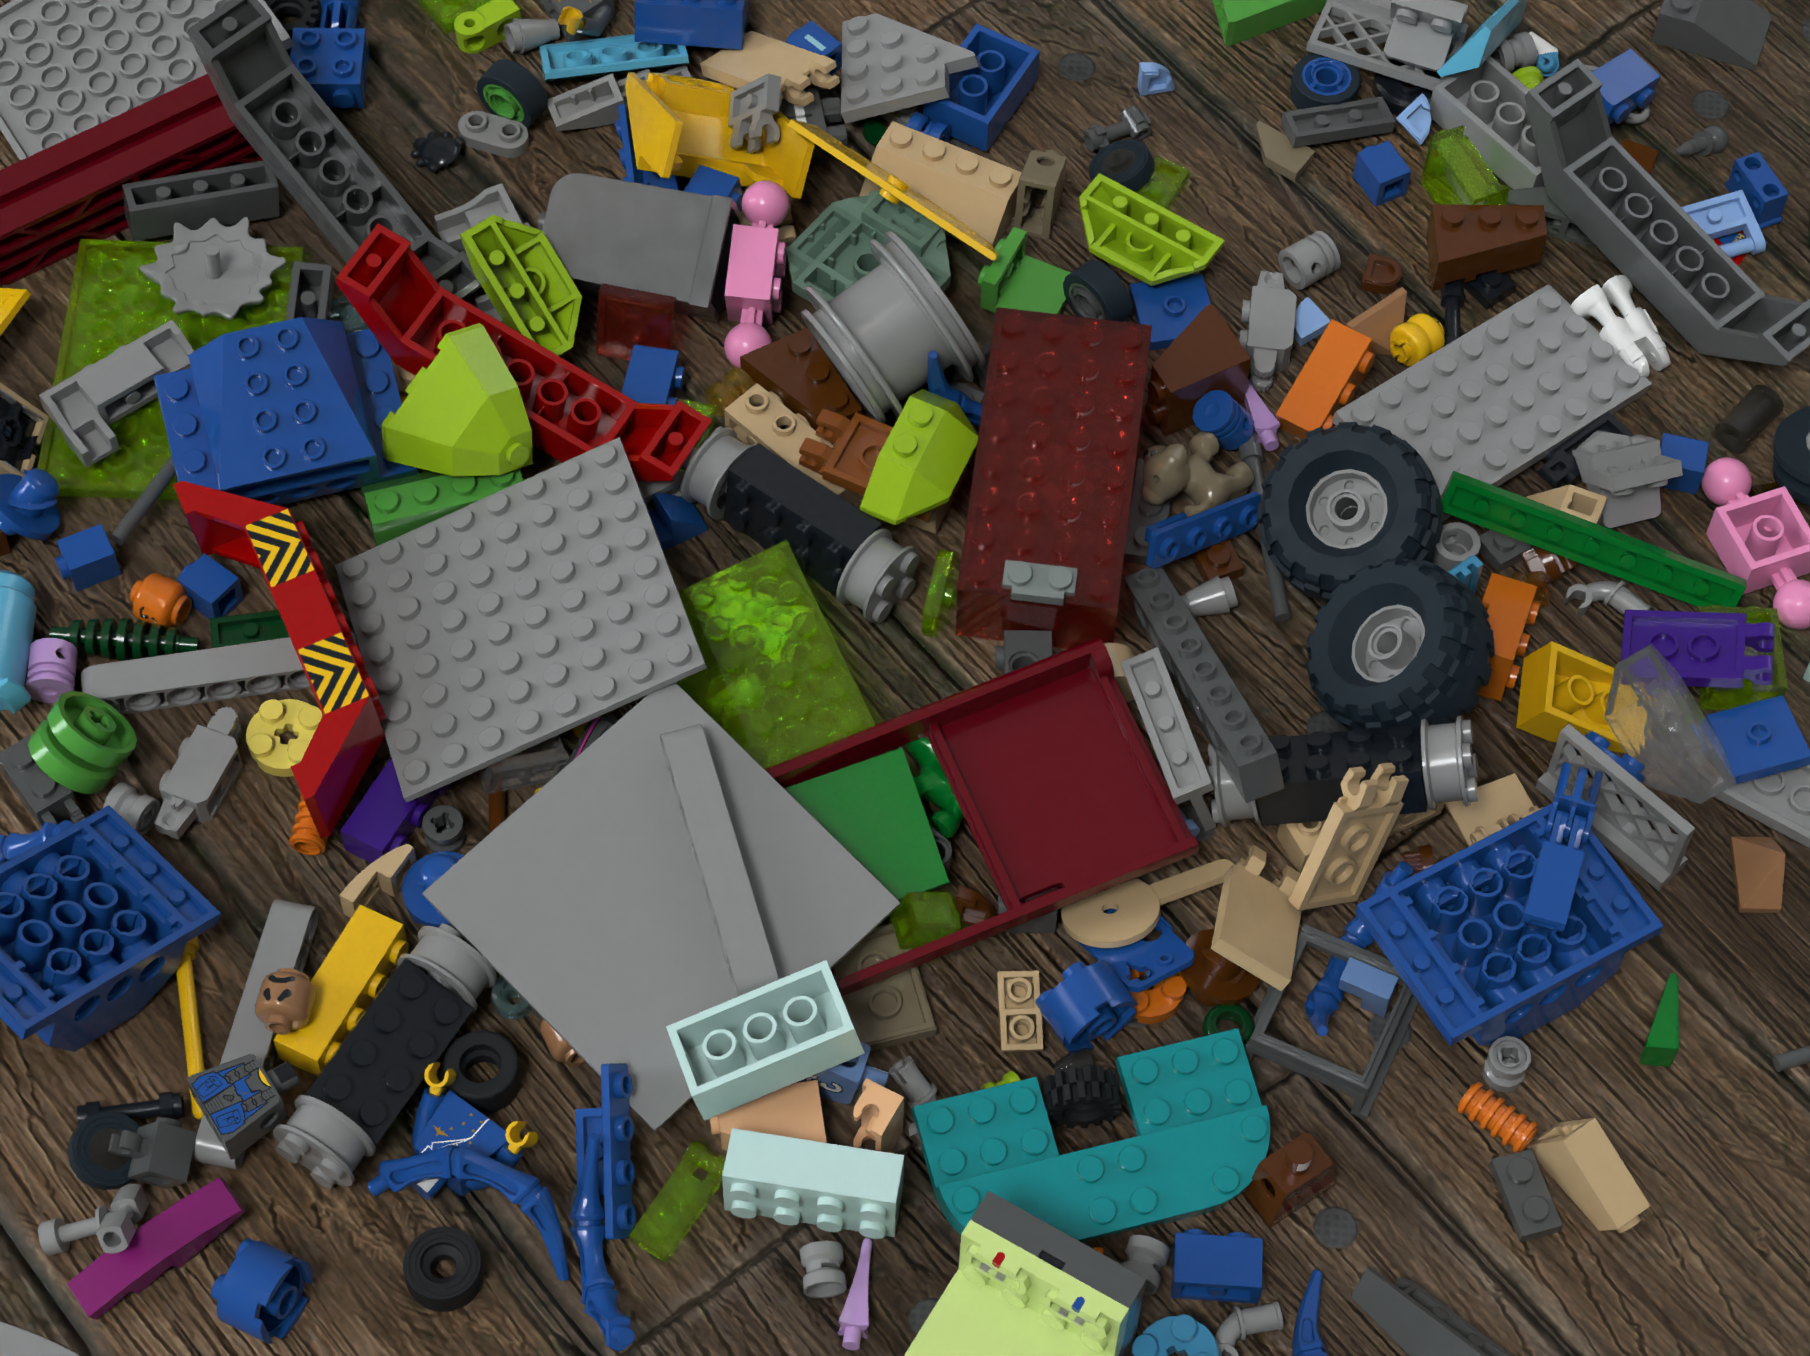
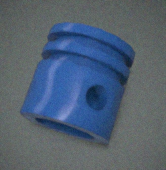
M1213 390L1204 394L1197 401L1193 409L1195 426L1201 431L1213 433L1221 449L1228 451L1238 449L1250 439L1254 431L1252 415L1226 391Z

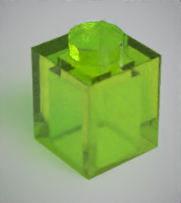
M907 892L899 901L900 906L890 914L900 949H914L961 929L960 916L955 909L950 892Z

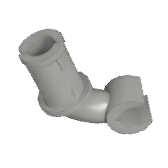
M1623 580L1619 583L1599 581L1587 585H1572L1567 590L1563 601L1564 607L1571 599L1583 600L1576 612V617L1587 613L1591 602L1604 601L1603 605L1605 607L1611 605L1623 616L1625 610H1651L1652 606L1647 605L1625 587L1626 582Z
M911 1056L905 1057L904 1061L903 1059L899 1060L889 1069V1074L899 1084L909 1099L907 1104L911 1109L916 1105L937 1101L936 1092L938 1088L935 1084H929ZM915 1122L909 1125V1136L917 1134Z
M1275 1301L1270 1304L1241 1310L1239 1306H1234L1233 1312L1225 1318L1215 1334L1222 1355L1239 1356L1235 1345L1238 1339L1240 1341L1246 1340V1335L1283 1329V1317L1279 1303Z

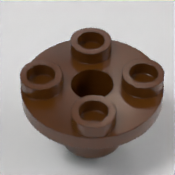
M1214 929L1202 930L1193 934L1185 944L1194 952L1195 961L1191 966L1180 972L1186 984L1196 993L1198 1001L1206 1006H1215L1216 1004L1234 1005L1248 999L1257 988L1260 978L1211 949Z

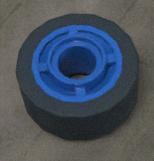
M1311 53L1306 55L1295 65L1290 86L1292 103L1299 110L1356 101L1361 82L1359 70L1356 66L1319 54Z

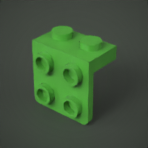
M1013 226L1007 238H1001L995 248L999 252L998 260H993L990 266L985 265L981 270L977 283L981 287L980 307L1036 330L1047 332L1052 328L1067 302L1064 295L1063 282L1065 277L1071 272L1025 255L1027 231ZM1054 318V321H1048V322L1044 323L1043 326L1041 327L1042 323H1043L1046 319Z

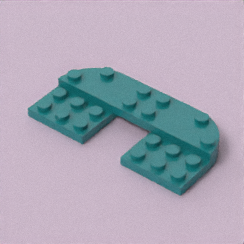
M1236 1028L1117 1057L1115 1064L1137 1136L1063 1155L1058 1153L1037 1077L913 1106L911 1111L933 1191L943 1215L961 1235L987 1192L990 1191L1083 1243L1088 1240L1163 1222L1164 1225L1204 1215L1224 1207L1240 1195L1252 1182L1251 1178L1258 1164L1266 1158L1270 1141L1267 1105L1262 1106L1239 1029Z

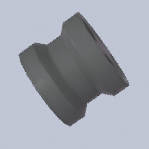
M439 805L431 808L424 815L422 821L424 838L427 848L432 853L441 851L457 853L465 844L466 835L463 819L456 808L449 805ZM446 825L444 829L437 831V828Z

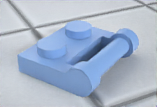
M1743 190L1681 207L1711 239L1739 231L1744 232L1746 238L1719 246L1730 258L1749 252L1755 255L1766 250L1764 236Z

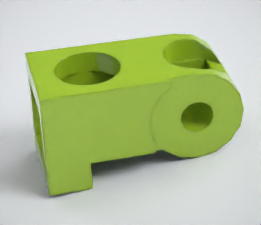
M490 0V2L477 8L475 11H466L459 14L454 20L455 35L459 49L468 54H476L505 40L504 26L507 23H512L514 18L521 19L520 8L513 0Z

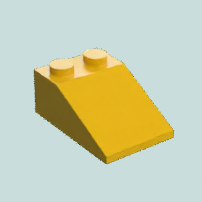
M1551 641L1523 658L1516 728L1547 741L1557 742L1561 730L1570 724L1582 735L1593 731L1611 743L1608 748L1610 751L1639 755L1643 753L1649 685L1620 684V670Z

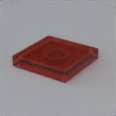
M602 283L599 289L596 354L630 360L634 344L673 350L676 297Z

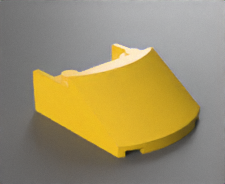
M628 72L625 90L638 170L657 172L661 178L667 179L670 178V175L692 178L699 165H703L739 177L741 186L749 187L763 180L775 182L792 198L801 199L814 150V143L787 126L790 120L780 110L773 114V119L780 129L779 140L771 145L766 144L767 134L762 129L760 149L750 154L747 153L748 143L745 138H743V145L741 147L732 149L730 146L733 128L728 127L730 97L734 87L691 77L650 72L648 73L647 80H641L634 72Z

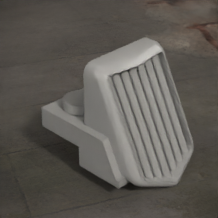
M1392 0L1390 18L1393 19L1384 47V55L1387 58L1410 66L1437 72L1446 61L1453 38H1459L1467 16L1468 5L1452 0Z
M1596 431L1579 445L1576 450H1572L1582 481L1586 483L1587 489L1607 497L1600 524L1607 528H1614L1659 516L1661 513L1659 487L1667 485L1668 479L1683 476L1681 460L1661 455L1660 440L1641 434L1630 437L1623 434Z

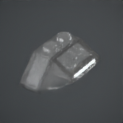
M1653 644L1646 646L1615 665L1605 719L1626 754L1645 766L1641 774L1645 777L1644 783L1647 787L1701 804L1737 783L1722 744L1679 673Z

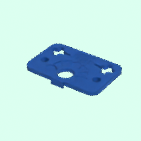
M1107 909L1104 912L1107 914L1115 913L1117 910ZM1160 916L1154 930L1161 932V936L1154 941L1139 940L1133 944L1117 948H1097L1078 942L1097 961L1105 960L1109 963L1125 987L1131 992L1144 991L1186 969L1195 961L1192 949L1173 933L1172 926L1162 916ZM1129 966L1138 972L1147 970L1145 973L1146 979L1143 981L1138 978L1129 980L1131 978Z

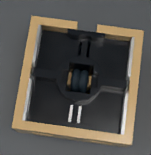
M1 382L0 475L15 474L24 477L23 470L29 471L33 467L36 456L32 452L34 446L41 443L49 416Z

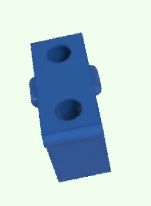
M1760 152L1736 159L1729 180L1725 181V186L1729 193L1743 190L1760 229L1782 222L1781 215L1789 193Z

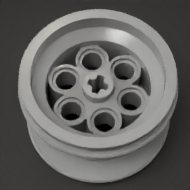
M892 231L884 234L886 240L884 245L875 239H871L869 242L870 249L879 264L876 268L829 302H826L812 286H806V294L816 311L812 314L807 309L801 312V316L810 332L844 381L874 419L884 424L887 422L885 413L889 411L897 420L903 410L900 402L927 384L928 353L930 351L938 353L943 371L952 366L965 380L970 382L974 380V374L971 369L973 366L980 370L987 366L981 349L951 302L917 257Z

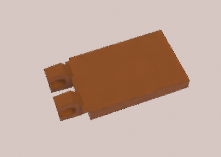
M822 409L816 419V424L819 425L816 429V436L835 444L831 448L827 444L806 437L799 449V453L802 454L799 464L812 471L819 472L823 480L864 496L878 455L893 427L857 412L852 420H849L843 415ZM937 507L914 517L929 523Z

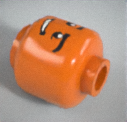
M152 573L144 580H138L130 592L129 599L133 602L134 616L138 620L146 621L151 626L153 623L161 624L164 630H167L169 626H181L187 619L192 607V599L187 595L183 585L177 582V580L161 573Z

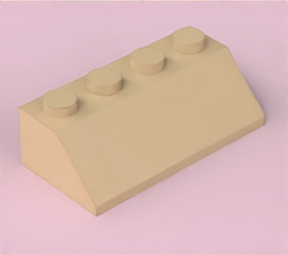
M894 121L891 122L875 148L871 160L872 163L906 182L913 191L920 193L959 219L995 247L1015 214L1018 183L1022 172ZM865 177L859 196H869V192L880 190L881 187ZM945 230V235L960 240L959 238Z

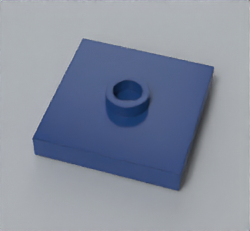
M1202 274L1182 276L1154 286L1145 282L1129 285V295L1145 351L1168 348L1206 306L1211 304Z
M1783 695L1706 715L1707 727L1734 785L1810 765V750Z

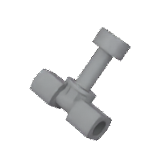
M128 1184L121 1187L110 1205L111 1209L99 1206L95 1210V1217L70 1224H65L59 1217L41 1222L38 1227V1237L42 1250L48 1256L67 1252L70 1247V1241L97 1235L105 1253L114 1254L125 1250L136 1231L133 1224L142 1219L149 1205L140 1184Z

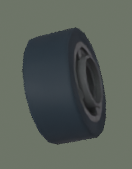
M1091 259L1065 277L1063 289L1069 307L1075 316L1093 332L1103 335L1107 334L1130 317L1132 302L1127 288L1119 276L1104 263Z

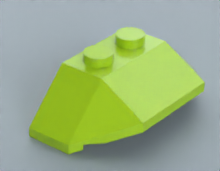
M1100 173L1079 196V206L1089 252L1151 286L1204 270L1224 246L1225 240Z
M492 215L461 233L460 238L473 273L504 324L558 356L571 349L574 345L582 295L544 232Z
M924 389L910 395L878 455L860 505V510L893 525H898L905 522L909 517L925 513L949 502L979 442L978 434L958 403Z

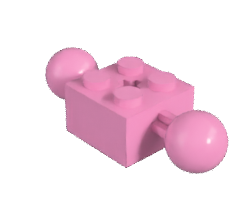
M768 180L752 184L747 188L742 197V212L752 226L733 224L724 296L728 321H739L740 324L733 327L727 334L724 342V351L729 362L738 369H741L740 356L772 343L769 333L762 327V324L773 325L774 312L781 313L782 278L779 277L785 278L786 242H780L779 230L774 227L786 218L789 211V198L779 184Z
M1730 457L1719 458L1711 462L1704 471L1702 489L1706 497L1720 507L1715 508L1706 535L1728 573L1746 579V589L1742 595L1774 585L1777 590L1773 600V610L1776 618L1784 626L1791 629L1802 630L1809 628L1810 582L1797 579L1799 576L1810 573V527L1785 486L1749 497L1752 477L1749 469L1743 462Z

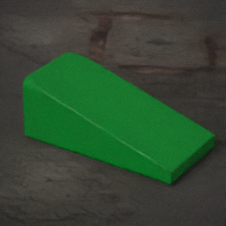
M1670 973L1663 989L1639 1059V1063L1642 1065L1670 1067L1678 1052L1679 999L1677 973Z

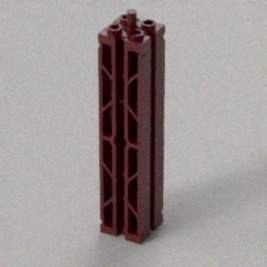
M208 74L0 170V286L4 284L10 285L129 228L124 212L122 184L263 161L231 122Z

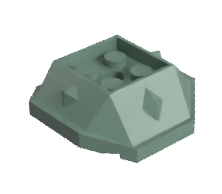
M880 190L869 192V196L851 197L832 202L786 249L792 291L810 302L805 289L806 286H812L826 302H829L879 265L870 249L869 242L871 239H875L884 245L886 243L884 234L892 231L912 251L944 292L951 284L945 230L904 202L900 201L896 205L879 194Z

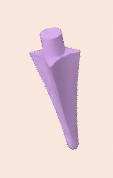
M1248 379L1244 402L1247 412L1252 415L1254 420L1256 442L1263 443L1266 451H1273L1279 446L1276 432L1281 424L1264 404Z
M865 1238L862 1242L855 1276L838 1321L840 1324L838 1335H844L842 1346L848 1350H858L861 1337L868 1339L869 1270L872 1251V1240L870 1238Z

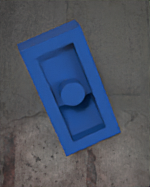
M660 492L654 493L655 509L649 511L663 551L708 531L707 525L693 503L687 502L681 496Z

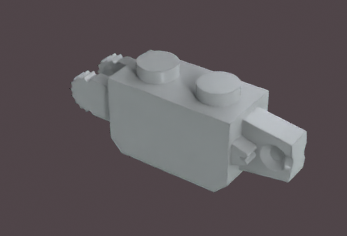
M1261 271L1257 286H1252L1250 300H1243L1241 322L1247 323V330H1240L1239 342L1251 358L1250 383L1256 391L1260 392L1269 391L1273 383L1274 371L1281 372L1289 367L1290 351L1293 346L1297 296L1290 289H1285L1283 273Z
M226 706L218 709L207 727L197 725L191 737H186L182 741L176 763L171 770L165 771L159 784L163 803L155 821L157 832L180 839L194 820L205 823L215 818L243 768L237 746L239 738H241L243 733L238 722V713L232 707Z

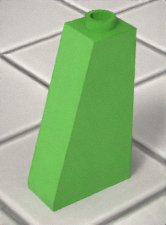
M1212 0L1224 44L1225 46H1231L1322 12L1327 0Z

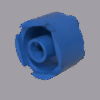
M1100 960L1088 966H1085L1082 961L1072 964L1062 973L1064 980L1055 988L1042 993L1035 1001L1040 1009V1013L1067 1051L1072 1055L1082 1054L1094 1049L1090 1041L1101 1035L1105 1041L1115 1036L1135 1016L1136 1010L1133 1006H1137L1133 996L1105 960Z
M250 1238L245 1239L240 1244L236 1253V1259L231 1264L226 1274H221L216 1279L211 1290V1297L217 1300V1314L220 1321L267 1344L273 1343L271 1340L273 1336L282 1339L295 1326L305 1309L308 1298L303 1296L302 1292L305 1282L312 1285L313 1270L308 1262L264 1241H255Z

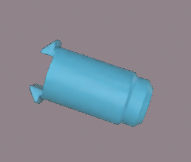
M0 570V711L9 710L15 715L31 700V695L26 690L25 684L37 607L34 604L35 589L31 583L17 573Z

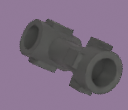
M1136 105L1130 106L1120 114L1121 122L1105 128L1103 125L1099 127L1097 123L1089 126L1088 130L1083 132V139L1087 149L1090 152L1098 149L1100 151L1109 145V141L1128 134L1134 140H1144L1152 132L1150 127L1151 121L1145 111L1141 112Z

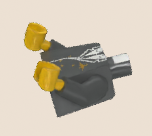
M538 0L549 18L557 20L560 33L566 42L580 41L588 35L600 36L615 17L614 0Z

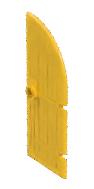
M793 119L789 121L787 126L880 186L879 194L896 205L900 201L904 202L990 260H998L999 252L987 240L920 193L913 191L900 178L889 174L853 149L843 145L841 141L818 126Z

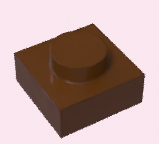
M1229 539L1192 554L1191 558L1204 582L1217 575L1219 578L1229 576L1230 580L1243 576L1244 566Z

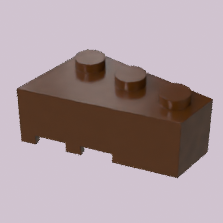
M1432 204L1426 231L1432 291L1442 289L1444 283L1463 279L1464 282L1475 280L1478 274L1494 270L1498 274L1540 263L1547 238L1544 205Z
M808 327L740 356L741 383L748 389L758 383L766 391L776 393L788 409L794 414L799 413L804 416L815 431L819 426L816 424V419L822 409L843 415L849 420H852L856 412L862 415V408Z

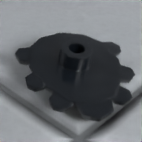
M444 131L441 136H437L435 132H430L427 138L419 137L414 141L413 148L416 150L411 152V157H419L416 161V166L421 167L425 165L429 167L428 170L430 172H435L438 168L448 166L457 159L461 152L463 138L457 136L454 139L450 137V133Z

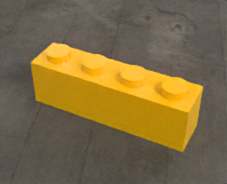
M359 905L311 980L312 985L315 987L316 998L308 1023L299 1030L290 1031L285 1035L277 1034L273 1041L279 1059L285 1062L288 1061L290 1064L315 1076L318 1075L387 981V975L394 964L397 965L401 955L407 954L409 943L407 942L404 924Z

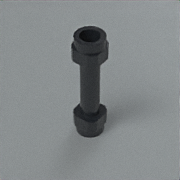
M1459 281L1444 283L1441 289L1440 305L1445 308L1444 346L1460 337V308L1463 307L1465 294L1464 286Z
M173 1091L159 1093V1099L103 1107H101L99 1101L86 1102V1105L77 1106L78 1125L93 1114L109 1111L124 1114L132 1120L159 1116L176 1120L177 1118L185 1117L182 1092L173 1093Z

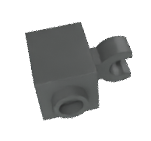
M157 1118L156 1122L138 1127L137 1133L123 1130L121 1136L112 1134L108 1152L132 1157L128 1178L167 1189L187 1183L197 1133L181 1128L182 1123L180 1121L170 1118Z

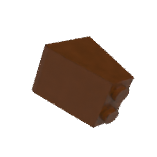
M1213 304L1206 306L1152 364L1145 413L1150 423L1154 426L1157 425L1165 437L1194 425L1193 409L1197 401L1210 391H1226L1240 405L1244 403L1251 358Z

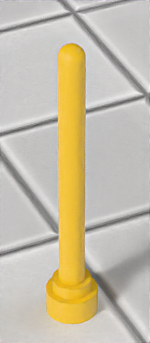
M198 936L186 942L179 967L176 970L188 1077L205 1070L192 960L196 957L195 953L199 950ZM190 1090L193 1116L198 1120H202L203 1113Z

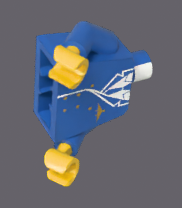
M440 1062L428 1065L425 1069L424 1077L430 1087L424 1089L416 1111L411 1142L414 1146L415 1155L453 1144L460 1147L467 1144L478 1152L514 1168L522 1157L521 1149L533 1147L537 1143V1133L528 1132L523 1140H521L520 1132L526 1126V1122H512L505 1131L449 1090L445 1095L442 1092L443 1087L452 1085L456 1080L454 1069H447L443 1081L440 1082L436 1075ZM456 1177L451 1179H431L412 1185L415 1191L427 1200H431L444 1184L460 1196H465L472 1190L479 1191L491 1187L478 1181H462Z

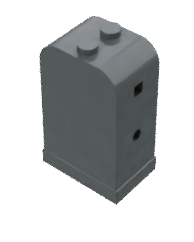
M571 173L563 176L554 184L550 193L547 210L540 213L537 229L544 232L580 293L698 317L703 321L719 324L725 299L733 224L741 225L743 215L733 198L720 195L708 196L583 173Z

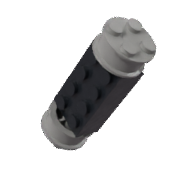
M717 427L699 449H693L683 464L686 471L681 484V496L684 500L690 503L698 501L707 507L708 515L715 520L724 518L723 520L734 530L746 534L758 542L766 551L773 552L788 562L795 570L805 573L820 583L825 590L835 593L837 600L841 604L847 605L852 603L863 610V617L867 621L883 622L898 600H905L913 591L916 581L912 577L920 560L919 552L915 547L907 546L904 548L892 540L890 531L884 528L881 529L882 523L758 443L745 445L738 440L737 433L732 428Z
M1457 716L1456 723L1429 725L1427 719H1422L1421 726L1413 728L1410 725L1401 724L1386 728L1385 730L1356 728L1345 732L1327 733L1319 731L1310 735L1289 737L1276 735L1270 737L1269 740L1278 753L1285 788L1248 803L1243 799L1212 745L1208 744L1210 766H1206L1215 788V799H1212V817L1214 824L1221 823L1223 827H1229L1231 820L1255 818L1257 824H1262V826L1326 821L1334 802H1337L1339 797L1343 796L1340 783L1349 768L1362 766L1366 770L1365 776L1360 780L1361 784L1364 780H1370L1379 764L1390 762L1396 769L1390 775L1389 781L1392 776L1405 775L1409 779L1401 800L1404 805L1399 814L1427 812V802L1429 809L1433 810L1436 808L1437 803L1463 801L1465 807H1469L1471 802L1478 801L1476 778H1478V763L1476 753L1472 754L1471 744H1473L1471 719L1463 720L1462 716Z
M442 923L438 928L424 926L419 930V942L410 954L400 956L397 961L398 967L389 976L305 1093L295 1099L296 1111L285 1125L279 1124L273 1130V1135L278 1142V1145L275 1147L276 1152L289 1162L297 1163L298 1161L301 1165L310 1169V1176L317 1183L328 1189H331L334 1184L346 1187L352 1185L355 1181L352 1172L363 1157H371L375 1153V1145L380 1141L425 1078V1069L428 1065L438 1060L468 1016L475 1013L477 1010L476 999L483 989L491 988L497 982V974L493 967L476 949L462 940V936L457 930L447 924Z

